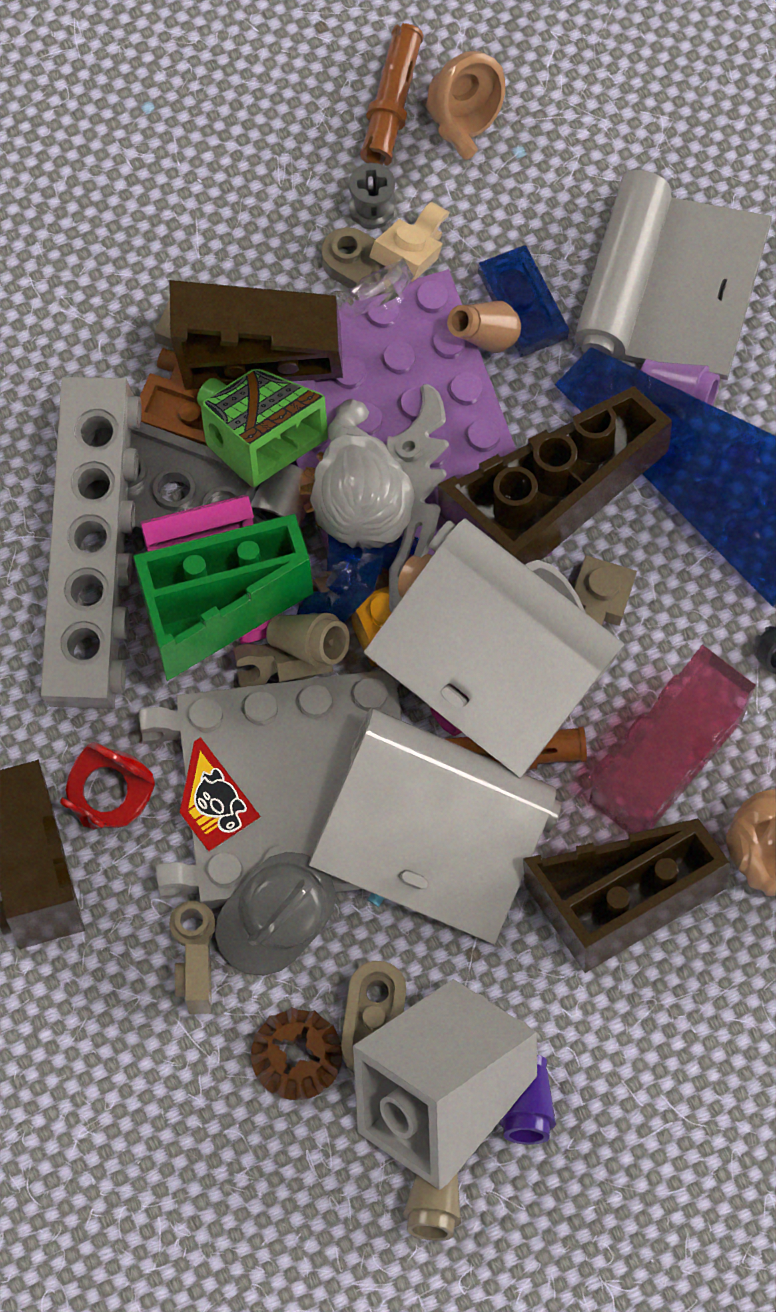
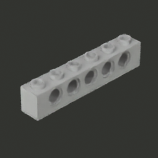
M62 377L41 682V697L50 707L115 709L116 693H124L126 665L124 660H118L119 639H127L129 632L128 607L121 606L122 586L131 585L132 556L131 553H124L125 533H133L135 528L134 501L127 500L128 482L137 480L139 465L137 448H131L132 429L140 428L142 416L140 396H134L127 378ZM102 428L113 431L112 438L107 444L101 447H92L87 444L90 435L94 431ZM96 480H105L110 483L109 490L103 497L95 500L84 497V492L90 483ZM93 532H101L107 535L106 542L100 550L92 553L81 551V543L87 535ZM95 584L103 587V595L96 604L81 606L77 603L80 591L86 586ZM89 637L100 640L99 650L94 657L88 660L74 658L75 647L81 640Z

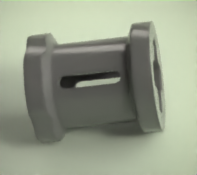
M367 163L356 168L349 180V191L352 196L349 204L351 218L363 228H381L394 216L395 202L392 196L395 191V179L393 173L387 167L378 163ZM370 176L373 177V186H368V177ZM371 207H376L375 216L371 215Z

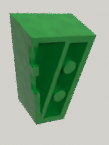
M295 514L133 556L141 593L166 681H169L313 594L310 558Z

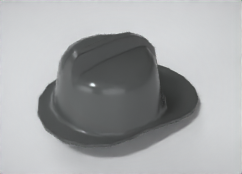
M284 852L270 856L254 869L226 901L217 917L215 937L219 951L231 966L246 974L261 976L280 972L294 962L326 926L334 912L336 892L330 874L308 865L310 856L295 852Z

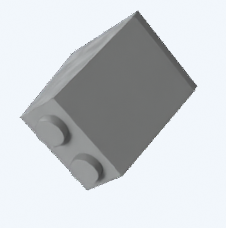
M452 979L353 1045L358 1133L438 1190L442 1189L452 1180L537 1077V1032L531 1029L524 1021L514 1018L489 1002L483 995L473 992L455 979Z

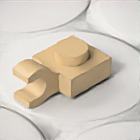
M430 202L423 209L414 225L398 219L374 241L369 257L414 282L438 259L443 243L439 242L442 232L437 229L450 212Z

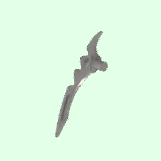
M423 384L420 387L422 406L416 420L400 434L393 437L388 436L387 444L385 445L393 459L399 462L404 472L409 476L415 490L411 519L404 529V536L398 554L389 568V609L391 612H393L402 599L398 592V580L400 572L409 556L418 526H422L413 556L422 557L428 554L429 544L433 539L440 513V507L437 504H427L424 502L446 477L444 469H430L429 466L449 446L447 440L429 437V434L441 427L446 421L442 398L438 391L429 384Z

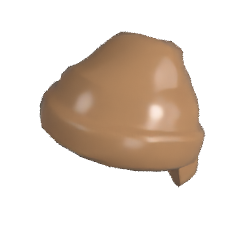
M465 51L446 62L442 70L432 78L429 85L428 99L425 107L430 117L440 125L438 129L440 136L453 144L458 154L465 160L472 158L478 151L471 138L480 135L488 129L502 107L505 96V76L502 66L492 56L482 51Z

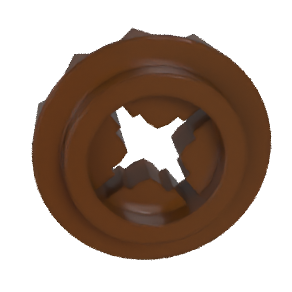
M291 1007L277 1015H269L266 1022L254 1034L251 1048L252 1067L259 1082L272 1094L288 1100L309 1099L324 1092L336 1079L342 1064L341 1041L334 1025L321 1017L315 1010L305 1011ZM303 1033H307L306 1051L319 1063L313 1060L309 1062L299 1060L296 1066L291 1068L289 1075L285 1074L287 1071V1054L280 1050V1046L275 1045V1043L282 1046L284 1043L293 1046L298 1038H302Z

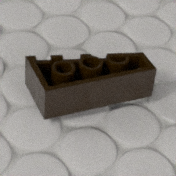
M632 386L573 416L571 423L550 433L544 430L529 438L527 445L503 457L497 454L479 463V469L459 479L453 476L439 483V514L447 522L450 520L456 526L466 518L523 564L535 560L541 561L669 451L672 420L635 386Z

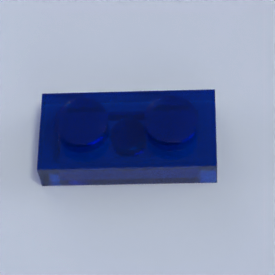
M526 245L479 262L478 274L491 300L506 302L520 318L521 331L519 338L514 344L520 357L568 339L569 327Z

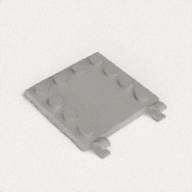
M385 670L181 694L176 695L178 710H169L163 707L140 709L139 720L143 744H157L181 739L185 776L187 778L194 741L201 737L261 816L210 852L207 851L192 830L196 865L180 862L156 865L160 899L199 894L200 903H204L209 908L223 907L254 869L270 856L284 852H295L311 857L351 765V749L367 713L371 708H374L402 720L396 679ZM331 875L335 892L363 889Z

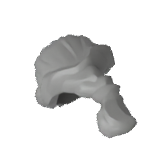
M348 399L335 408L337 416L329 424L328 428L331 443L324 452L322 461L316 467L314 474L315 483L310 500L316 513L318 525L336 540L348 544L351 548L359 546L362 550H369L373 547L382 548L386 544L396 541L407 527L411 519L415 490L409 476L404 472L399 462L393 459L385 444L378 438L369 436L363 429L356 427L368 417L369 411L366 405L361 401Z

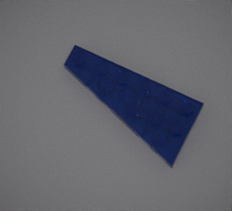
M590 347L558 380L555 386L581 412L635 386L672 420L669 451L642 475L772 607L776 608V436Z

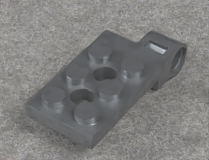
M141 422L139 429H132L131 448H137L138 468L141 470L137 480L128 483L127 500L134 501L135 503L134 534L143 537L140 526L141 521L244 494L249 496L254 518H252L254 524L295 514L299 527L301 526L311 504L310 498L315 483V478L305 470L289 464L256 487H252L205 445ZM106 428L98 429L90 435L87 444L92 447H101L110 441L113 431ZM96 480L90 483L84 492V497L91 500L103 497L108 492L110 483L105 480ZM173 481L182 482L190 489L184 499L176 502L167 501L160 495L163 486Z

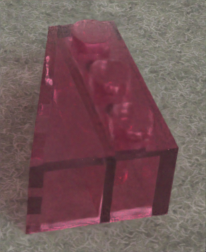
M702 644L683 670L673 676L657 698L658 702L647 715L641 714L630 726L623 738L626 743L615 757L608 753L595 767L589 777V780L594 783L589 803L629 834L653 829L741 725L756 685Z

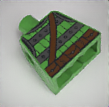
M251 370L229 385L216 378L207 380L198 392L197 401L201 406L204 436L208 447L252 487H256L328 439L325 396L264 370Z

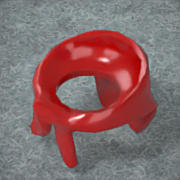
M94 741L89 743L77 757L69 773L65 788L67 799L62 797L59 802L65 808L72 810L82 825L89 829L125 827L143 813L155 787L153 773L131 754L109 749ZM111 767L118 770L124 776L127 782V794L124 802L118 808L108 812H100L88 804L84 795V786L87 778L94 771L100 768Z

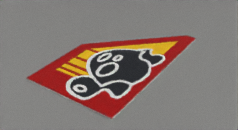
M200 737L195 740L179 813L207 851L210 852L261 816L203 739Z

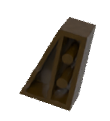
M169 280L170 337L185 390L200 389L207 380L216 378L229 385L244 374L255 369L264 370L291 382L343 378L341 321L336 295Z
M39 759L0 770V894L2 899L0 900V928L3 935L13 933L19 949L85 931Z
M696 818L628 834V839L599 846H594L592 842L576 846V851L542 858L541 854L523 858L524 885L584 973H587L727 889L730 861L701 821Z

